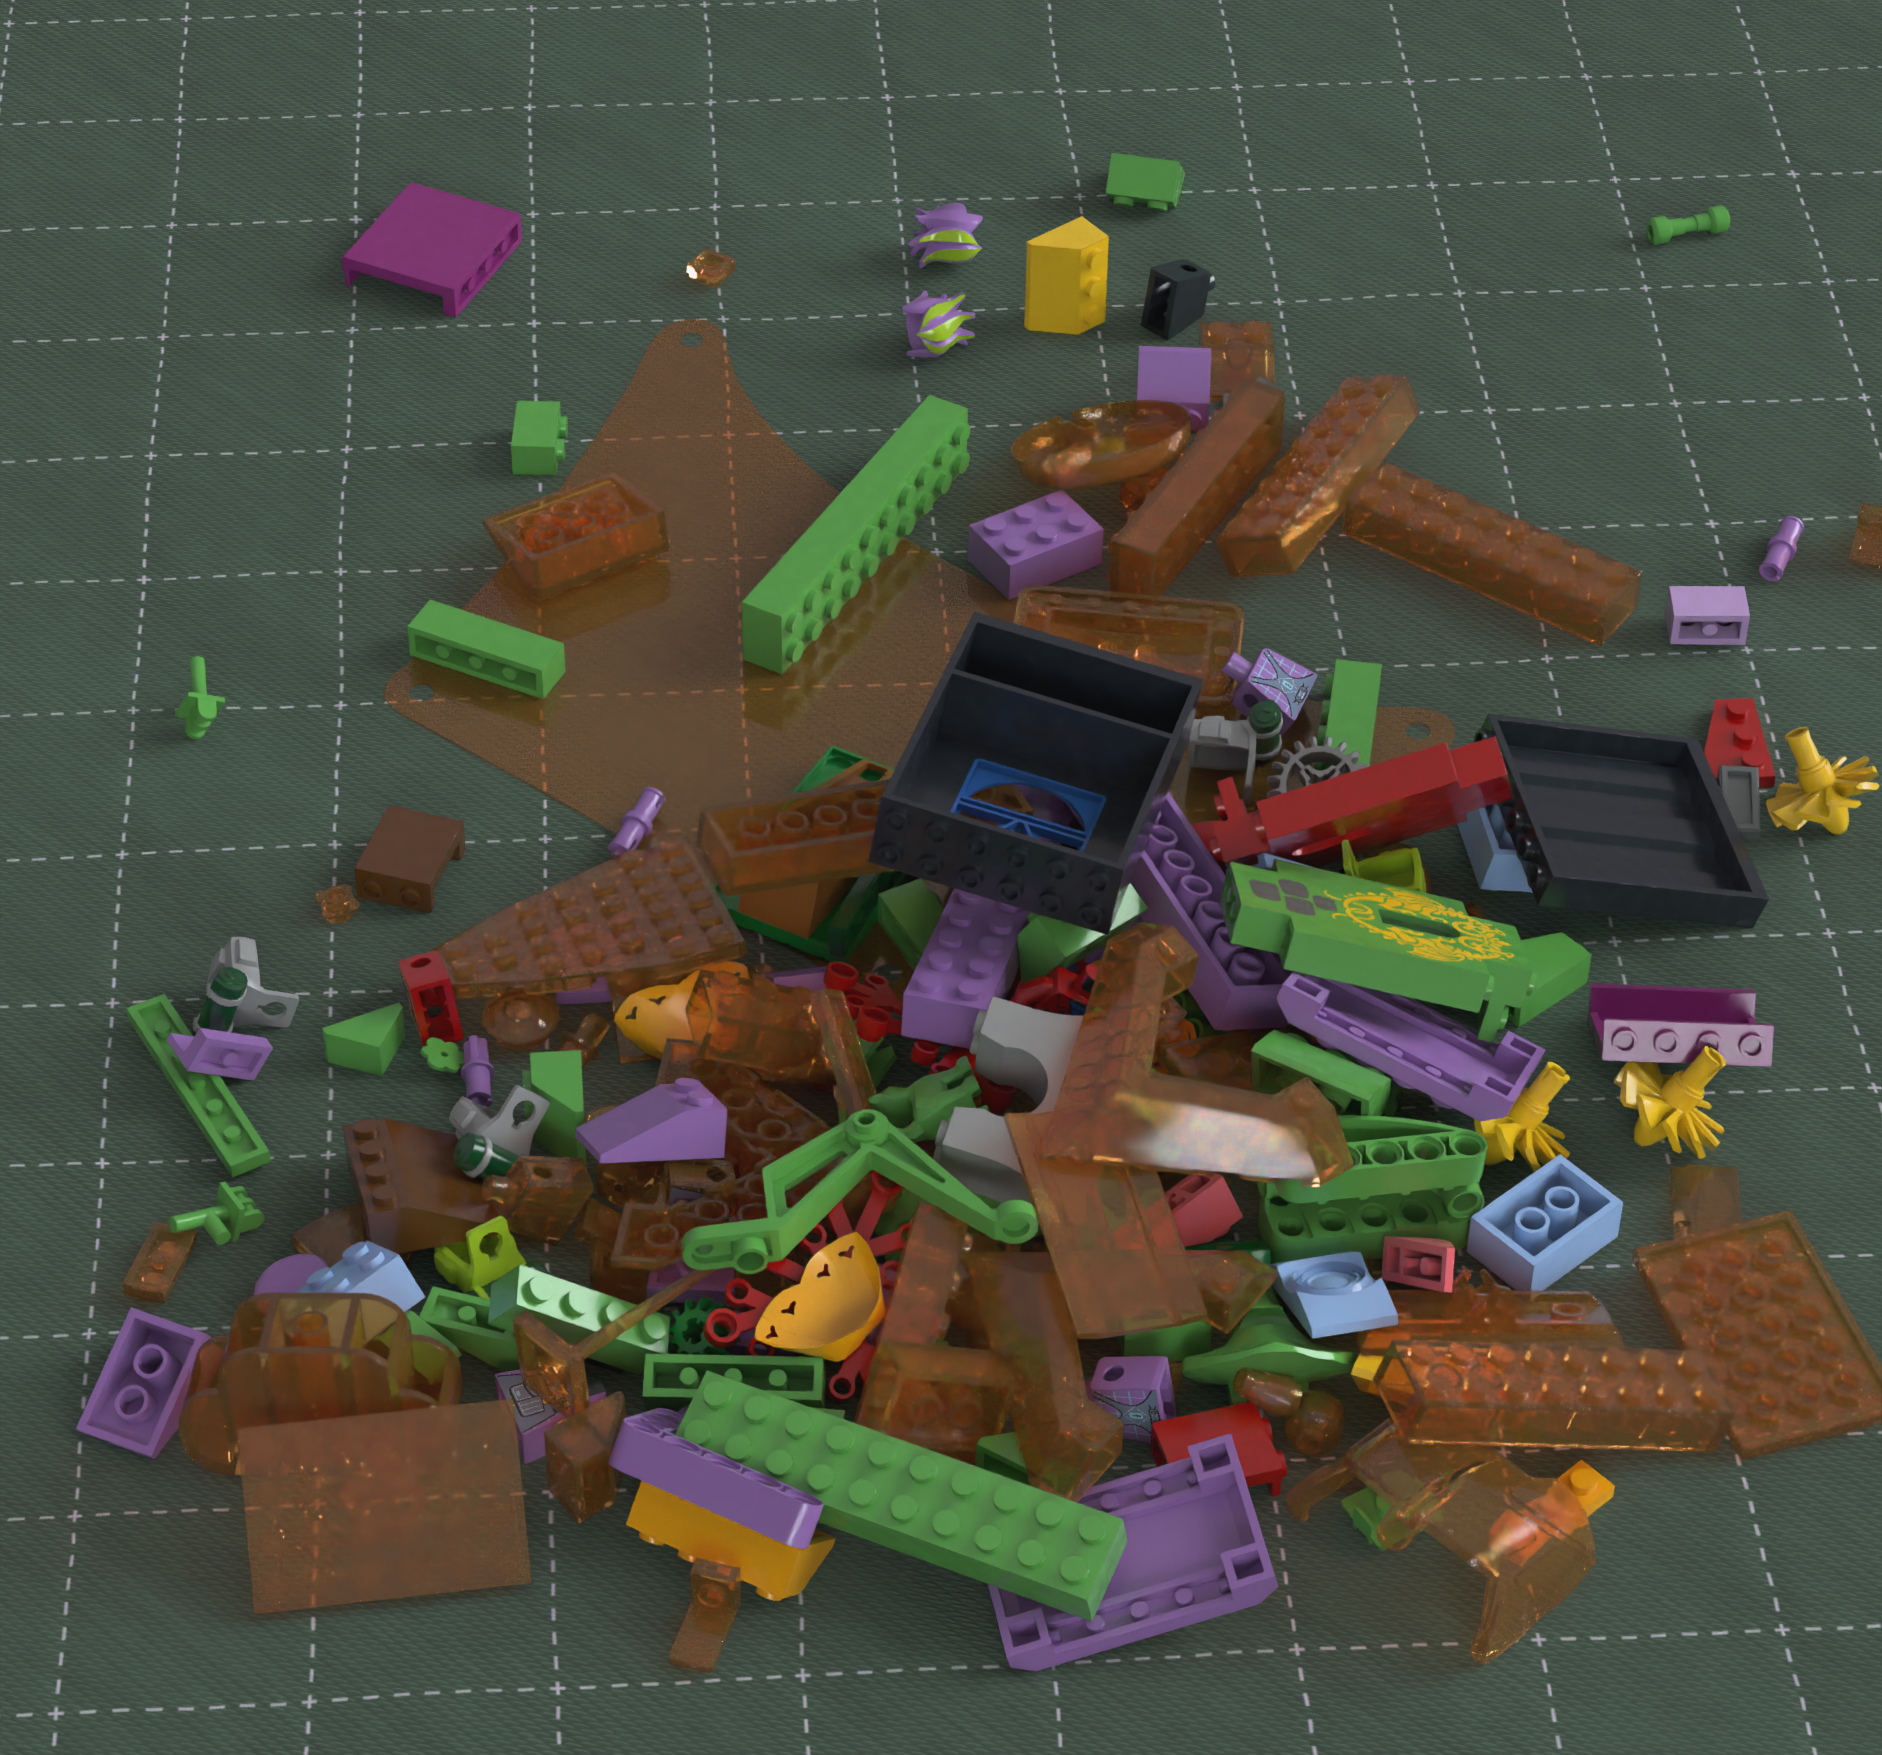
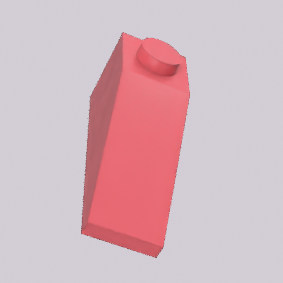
M1200 1166L1117 1229L1116 1232L1104 1239L1103 1242L1106 1248L1127 1258H1133L1211 1242L1215 1238L1222 1237L1228 1233L1231 1226L1240 1220L1243 1215L1224 1177Z
M1384 1236L1381 1278L1397 1283L1452 1293L1455 1248L1450 1241L1440 1239Z

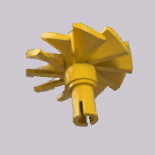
M1808 727L1796 728L1785 735V740L1789 744L1798 765L1795 769L1798 782L1797 784L1783 782L1778 787L1776 797L1766 801L1770 817L1776 827L1784 825L1791 830H1799L1809 820L1820 823L1833 834L1842 835L1848 829V808H1857L1861 805L1860 801L1848 799L1847 797L1875 791L1879 788L1878 783L1868 782L1879 776L1876 767H1865L1869 762L1868 756H1863L1840 768L1847 760L1846 756H1841L1830 765L1828 759L1819 755Z
M1705 1046L1685 1071L1675 1072L1673 1075L1661 1074L1657 1062L1628 1061L1614 1078V1083L1621 1087L1620 1101L1623 1106L1639 1111V1117L1633 1129L1634 1141L1637 1145L1641 1147L1650 1146L1668 1137L1673 1151L1680 1154L1682 1149L1678 1140L1679 1135L1699 1159H1703L1706 1156L1702 1145L1711 1151L1716 1149L1720 1142L1711 1131L1722 1134L1724 1128L1695 1107L1709 1110L1712 1108L1709 1102L1702 1099L1705 1093L1704 1087L1726 1065L1725 1059L1719 1052Z
M1548 1062L1530 1087L1522 1090L1506 1117L1485 1121L1474 1119L1475 1131L1486 1139L1488 1145L1485 1165H1496L1507 1159L1512 1161L1517 1150L1533 1172L1541 1168L1537 1160L1545 1165L1560 1154L1565 1158L1569 1157L1570 1152L1552 1138L1563 1140L1565 1138L1564 1133L1542 1122L1549 1114V1102L1563 1085L1570 1080L1569 1075L1565 1074L1566 1071L1553 1062Z

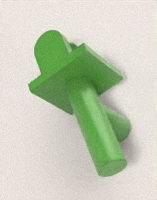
M195 656L189 660L191 688L177 708L175 717L184 719L186 734L190 738L198 740L203 737L205 730L208 729L225 703V697L207 695L205 659Z
M226 1182L219 1183L214 1207L169 1217V1228L172 1233H179L204 1227L217 1245H223L230 1239L233 1242L239 1241L241 1232L260 1227L265 1220V1216L261 1210L256 1209L255 1202L251 1198H247L248 1193L243 1187L230 1188Z

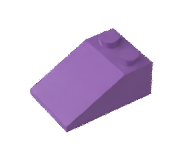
M679 1078L675 1080V1084H660L577 1127L575 1137L599 1163L724 1158L727 1108L699 1080Z
M131 1307L76 1430L155 1459L207 1391L225 1348L206 1333Z

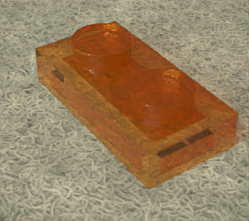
M155 1221L122 1283L124 1295L165 1304L197 1243L196 1231L191 1229L172 1233L169 1224Z

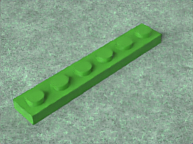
M162 994L127 1008L129 1022L230 1176L233 1178L270 1163L269 1149L219 1075L187 1071L166 1040L170 1033L193 1036L167 996Z

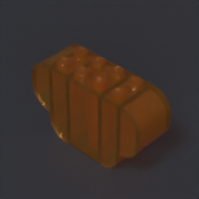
M369 1293L257 1294L247 1298L236 1308L229 1334L215 1336L203 1343L198 1349L179 1417L181 1442L185 1452L195 1463L212 1472L227 1475L419 1476L428 1474L440 1468L446 1462L451 1452L463 1389L461 1366L454 1352L442 1342L431 1337L412 1334L410 1321L404 1311L394 1302L384 1297Z

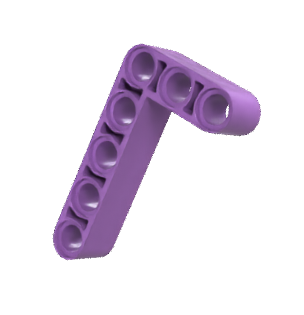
M657 1408L623 1419L608 1461L612 1467L783 1544L801 1549L809 1547L824 1506L820 1499L675 1435L684 1417L682 1413L670 1409Z

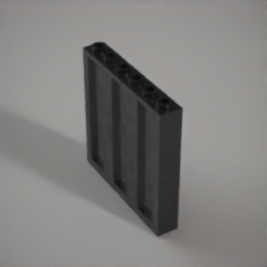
M1495 714L1487 715L1481 729H1478L1475 733L1474 742L1494 736L1497 738L1509 777L1512 799L1496 804L1499 806L1505 821L1506 830L1511 836L1517 858L1522 864L1528 886L1532 889L1538 906L1753 928L1769 898L1698 739Z

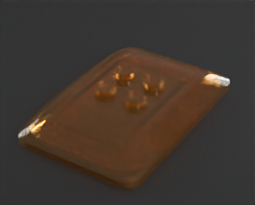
M1031 585L1020 591L1014 618L1015 624L1203 679L1197 708L1225 707L1234 701L1237 681L1222 672L1221 668L1233 652L1241 655L1245 613L1241 606L1228 601L1046 585Z

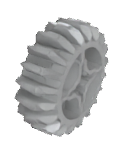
M1312 736L1309 738V748L1305 749L1303 744L1297 741L1294 743L1295 755L1286 749L1281 752V757L1286 764L1273 762L1272 770L1277 775L1268 776L1267 785L1275 789L1267 792V798L1286 793L1289 781L1294 773L1300 778V783L1305 787L1311 785V783H1318L1369 766L1367 763L1356 764L1360 758V753L1357 750L1352 751L1347 756L1345 755L1347 750L1346 742L1342 741L1334 749L1332 748L1331 737L1325 738L1324 746H1317V739ZM1326 762L1333 765L1326 770L1319 771L1307 764Z

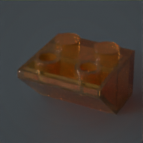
M620 1390L605 1399L593 1402L587 1409L567 1420L557 1422L544 1432L548 1490L578 1524L615 1504L623 1472L612 1467L608 1461L623 1419L626 1418L625 1396Z

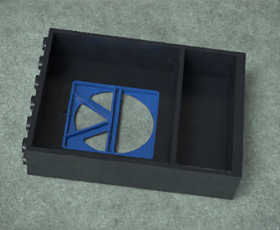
M974 611L881 796L868 862L1108 935L1188 745L1203 679ZM999 785H1023L1041 789L1066 802L1079 816L1084 832L970 797L981 790ZM965 813L974 817L998 823L999 825H991L959 814ZM1039 836L1076 847L1078 850L1041 840Z

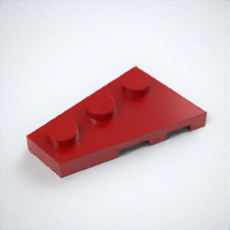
M1753 698L1715 700L1704 754L1717 783L1719 765L1759 767V788L1774 787L1776 775Z

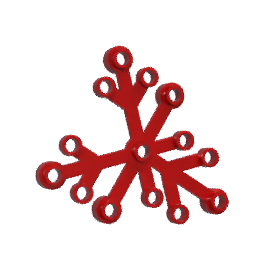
M838 961L828 963L823 977L824 989L834 997L844 998L840 1011L847 1018L856 1020L857 1035L861 1039L868 1042H879L881 1037L886 1036L887 1033L901 1034L902 1020L892 1019L888 1012H894L902 1016L903 1002L899 1001L889 988V982L886 978L877 974H867L863 984L857 982L859 972L855 967ZM926 1040L915 1041L910 1057L917 1064L931 1066L928 1075L954 1068L958 1059L967 1056L974 1076L981 1088L982 1106L987 1105L989 1111L1002 1113L1007 1107L1012 1105L1016 1091L1020 1089L1009 1085H998L975 1072L976 1055L970 1053V1049L949 1045L951 1050L939 1063H935L939 1047L942 1043Z
M872 1170L868 1179L872 1192L854 1232L843 1208V1199L827 1214L836 1240L850 1233L858 1232L868 1243L874 1258L897 1250L903 1253L914 1252L922 1241L921 1230L916 1225L910 1223L903 1224L895 1232L870 1240L887 1200L897 1196L903 1188L890 1180L892 1183L891 1188L882 1187L878 1182V1178L885 1176L875 1170ZM817 1224L810 1231L818 1235V1243H810L806 1237L799 1242V1246L804 1251L810 1252L811 1257L827 1246L825 1242L827 1234L820 1224ZM910 1233L914 1237L915 1243H905L901 1238V1234ZM850 1246L848 1251H842V1255L852 1258L854 1246ZM784 1258L780 1261L768 1262L766 1268L762 1271L768 1270L795 1284H800L805 1267ZM887 1261L879 1268L881 1285L886 1290L899 1288L906 1277L904 1266L897 1261ZM828 1264L824 1265V1271L817 1274L818 1278L830 1276ZM884 1271H895L898 1275V1280H888L885 1277ZM736 1278L731 1280L724 1290L725 1302L733 1308L747 1306L753 1310L738 1315L726 1308L714 1310L710 1313L703 1326L706 1340L711 1345L719 1348L732 1345L740 1333L756 1328L762 1314L774 1298L752 1288L745 1279ZM734 1287L741 1288L745 1293V1298H734L731 1294V1289ZM792 1301L789 1309H783L781 1312L794 1315L796 1302ZM885 1306L886 1312L880 1324L898 1332L899 1339L906 1346L921 1348L933 1337L936 1325L933 1317L928 1312L921 1309H913L904 1315ZM716 1325L724 1326L727 1329L728 1335L726 1337L717 1336L713 1331V1327ZM771 1326V1333L766 1336L767 1339L777 1337L775 1327ZM916 1326L919 1328L921 1337H912L908 1333L907 1327ZM755 1337L746 1348L747 1356H759L753 1349V1346L756 1344L764 1345L767 1348L768 1355L766 1356H773L775 1352V1347L758 1341ZM864 1339L861 1345L843 1361L838 1374L834 1375L827 1384V1396L835 1403L847 1402L855 1391L854 1381L857 1374H859L867 1394L864 1401L866 1416L874 1423L888 1424L900 1412L902 1398L896 1389L883 1385L877 1369L883 1371L884 1377L888 1382L898 1385L908 1379L912 1372V1364L906 1356L892 1355L867 1343ZM891 1364H900L904 1368L905 1374L902 1376L895 1375L891 1370ZM841 1382L845 1384L848 1393L845 1395L838 1394L834 1389V1383ZM880 1401L885 1403L888 1413H878L874 1408V1402Z

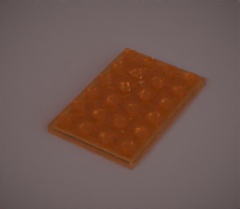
M1792 1210L1634 1249L1632 1261L1741 1460L1882 1423V1365Z
M513 1399L237 1429L254 1614L532 1583Z

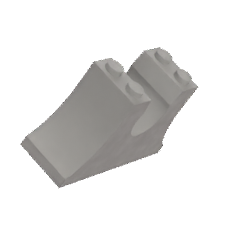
M992 996L988 1011L980 1009L973 1029V1034L975 1035L970 1048V1053L976 1055L974 1071L998 1085H1009L1024 1091L1034 1100L1037 1108L1020 1117H1001L981 1108L955 1107L950 1122L941 1121L935 1140V1145L937 1146L933 1160L971 1192L992 1198L1001 1203L1009 1200H1024L1031 1203L1036 1210L1038 1230L1047 1239L1058 1260L1071 1264L1074 1262L1144 1045L1152 1004L1135 1000L1129 1005L1112 1012L1075 1016L1045 1012Z

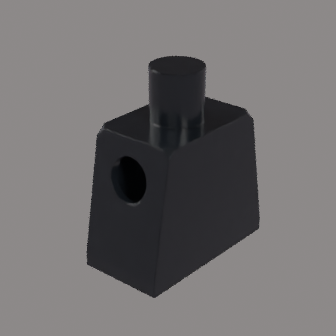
M1184 259L1151 267L1141 326L1166 340L1176 336L1203 316L1208 292L1215 287L1214 276L1209 271Z

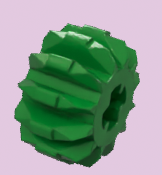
M701 1297L698 1303L692 1299L685 1300L684 1313L678 1310L671 1311L676 1323L675 1326L669 1327V1335L674 1336V1338L668 1343V1351L674 1354L733 1355L732 1351L728 1349L729 1346L719 1348L711 1345L703 1333L704 1323L710 1313L719 1308L729 1309V1307L721 1302L715 1304L714 1300L709 1297ZM716 1325L713 1327V1331L717 1336L726 1337L728 1335L727 1329L724 1326ZM739 1336L733 1344L741 1342Z

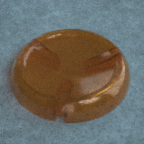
M1131 400L1101 404L1072 411L1073 423L1068 420L1065 423L1061 416H1056L1035 425L1016 438L1011 445L1010 451L1015 467L1021 475L1038 486L1050 489L1063 488L1065 490L1108 486L1147 475L1174 461L1184 451L1189 442L1192 430L1191 415L1184 406L1161 400Z

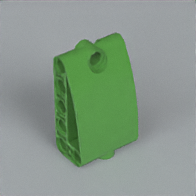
M1321 1115L1276 1120L1270 1127L1265 1161H1259L1256 1169L1257 1186L1260 1194L1257 1228L1261 1239L1270 1248L1271 1262L1280 1263L1349 1251L1361 1252L1364 1260L1383 1258L1384 1236L1434 1238L1450 1241L1455 1250L1466 1247L1471 1217L1479 1212L1485 1204L1479 1182L1483 1175L1488 1148L1486 1139L1477 1132L1454 1126L1386 1116Z

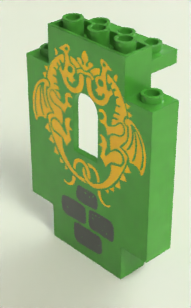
M1279 859L1273 860L1271 871L1235 862H1230L1219 900L1230 943L1277 953L1280 956L1283 969L1475 1012L1480 1025L1476 1036L1477 1039L1494 1043L1497 1030H1503L1506 1025L1508 1006L1522 1008L1525 995L1531 996L1534 990L1536 972L1532 969L1530 957L1525 952L1524 943L1521 942L1516 927L1468 916L1463 901Z

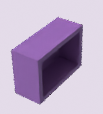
M1059 490L969 525L968 561L1008 600H1011L1102 564L1104 529L1067 493Z

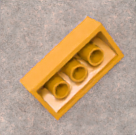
M642 1480L626 1522L627 1526L640 1531L639 1537L642 1540L655 1545L667 1544L678 1549L677 1555L680 1558L696 1564L705 1562L717 1568L716 1573L720 1577L732 1582H742L743 1580L757 1587L755 1590L757 1594L773 1601H781L784 1598L800 1594L828 1555L836 1540L835 1537L815 1528L807 1549L792 1547Z

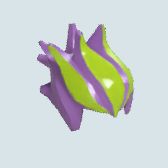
M954 202L943 206L937 205V208L932 211L915 208L918 215H914V219L924 227L915 232L913 235L916 237L907 244L909 248L914 247L910 252V255L913 257L922 250H925L922 258L919 260L918 266L920 269L934 261L964 264L971 261L982 249L971 232L982 222L983 217L967 213L966 207L963 204Z
M923 291L919 297L902 307V311L906 313V328L909 342L913 349L907 351V356L919 358L939 357L946 353L955 343L968 346L966 339L974 338L975 334L959 326L963 322L974 319L975 313L957 311L959 305L966 298L963 292L947 299L945 293L940 298L929 297L927 291Z

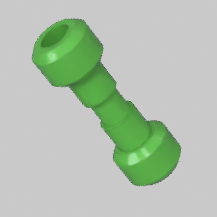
M1723 205L1708 207L1705 213L1693 215L1691 218L1669 220L1666 216L1652 217L1646 224V234L1652 244L1658 245L1668 243L1673 236L1684 235L1685 232L1707 230L1711 234L1723 233L1730 226V215Z

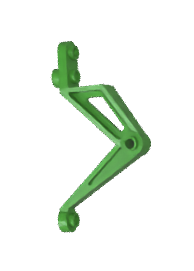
M864 1109L855 1112L845 1122L762 1168L768 1218L696 1227L689 1230L683 1236L681 1246L684 1262L693 1269L712 1270L734 1267L743 1274L758 1273L766 1268L768 1262L783 1260L871 1170H875L994 1240H1001L1009 1244L1026 1242L1037 1233L1038 1219L1034 1206L1024 1200H1009L1000 1204L997 1208L991 1209L894 1127L883 1113ZM844 1157L792 1208H787L786 1193L835 1159Z

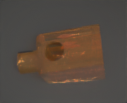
M523 1155L516 1159L505 1177L488 1175L482 1185V1196L484 1200L493 1202L498 1216H503L507 1220L509 1231L556 1246L593 1192L594 1186L582 1158Z

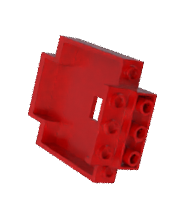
M1496 736L1452 750L1448 749L1445 742L1257 801L1258 810L1248 814L1243 799L1239 800L1233 777L1219 780L1217 785L1220 793L1213 795L1222 822L1213 824L1216 836L1209 838L1215 860L1225 876L1230 862L1251 866L1258 863L1257 855L1263 852L1318 868L1343 860V840L1349 841L1353 854L1356 856L1468 821L1467 812L1512 799L1508 773Z

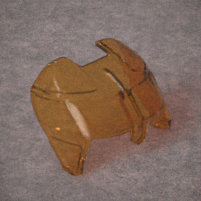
M1444 1408L1407 1409L1404 1412H1397L1393 1417H1388L1346 1450V1454L1333 1464L1322 1466L1291 1488L1285 1495V1499H1287L1286 1510L1295 1519L1305 1522L1309 1518L1308 1510L1313 1505L1357 1477L1392 1506L1377 1529V1540L1383 1548L1393 1552L1403 1551L1412 1543L1422 1529L1462 1560L1487 1576L1481 1623L1470 1645V1654L1474 1661L1486 1665L1490 1662V1659L1497 1658L1525 1635L1536 1621L1558 1606L1586 1577L1597 1561L1589 1519L1580 1501L1561 1481L1556 1478L1531 1477L1483 1441L1480 1437H1487L1489 1433L1484 1430L1486 1425L1476 1418L1458 1410ZM1486 1461L1484 1464L1465 1471L1451 1483L1448 1482L1455 1472L1472 1464Z

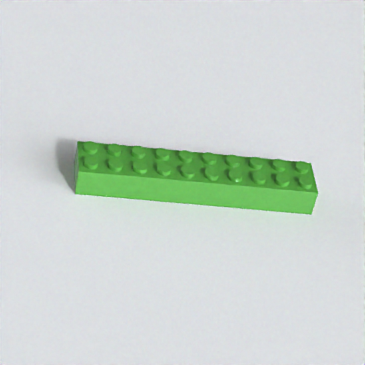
M929 395L742 601L743 660L782 675L793 662L799 661L803 651L812 640L816 641L819 638L822 629L827 623L839 615L842 606L850 598H854L857 595L860 586L865 580L876 573L878 566L887 555L891 556L894 553L897 544L902 538L913 531L917 521L924 514L926 515L930 512L933 503L940 495L946 494L955 478L966 471L970 461V455L967 453V440L970 435L968 408Z
M706 1371L675 1435L820 1499L824 1506L818 1520L819 1523L1091 1622L1095 1617L1128 1542L1122 1518L710 1371Z

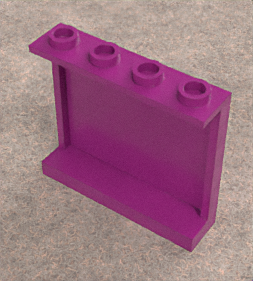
M410 182L401 193L397 194L390 206L379 214L377 220L370 228L362 233L360 239L350 250L344 253L341 265L344 270L345 285L351 286L364 273L436 294L443 298L444 314L456 318L522 242L521 216L517 212Z
M1589 983L1587 1024L1602 1060L1691 1064L1702 1052V1049L1708 1046V1048L1711 1047L1722 1055L1726 1065L1768 1067L1772 1065L1774 1024H1757L1754 1019L1756 992L1752 989Z

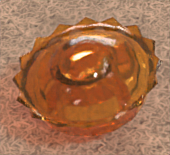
M527 986L519 990L510 988L505 993H496L494 999L485 1002V1009L480 1012L483 1018L481 1025L487 1029L488 1035L493 1036L495 1041L501 1046L517 1051L530 1050L542 1045L549 1038L551 1032L556 1029V1024L561 1019L558 1014L560 1006L554 1003L553 996H546L541 989L533 991Z

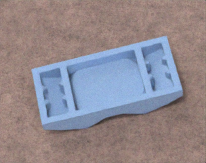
M1361 1252L1335 1253L1265 1266L1267 1279L1312 1339L1398 1325V1314L1382 1278L1377 1280L1372 1278Z

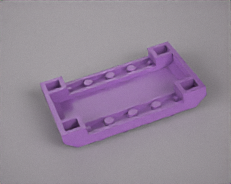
M1293 971L1276 997L1288 1023L1315 1036L1318 1043L1332 1050L1340 1049L1354 1056V1060L1359 1065L1375 1067L1391 1075L1393 1081L1407 1089L1416 1088L1429 1095L1431 1100L1438 1106L1446 1109L1455 1108L1478 1121L1504 1118L1508 1115L1546 1051L1510 1031L1507 1032L1500 1044L1495 1041L1492 1043L1478 1040L1476 1031L1410 997Z
M1231 1433L1187 1446L1190 1454L1189 1458L1060 1496L1122 1518L1128 1542L1092 1622L988 1584L1010 1668L1030 1671L1043 1670L1258 1605L1278 1588Z

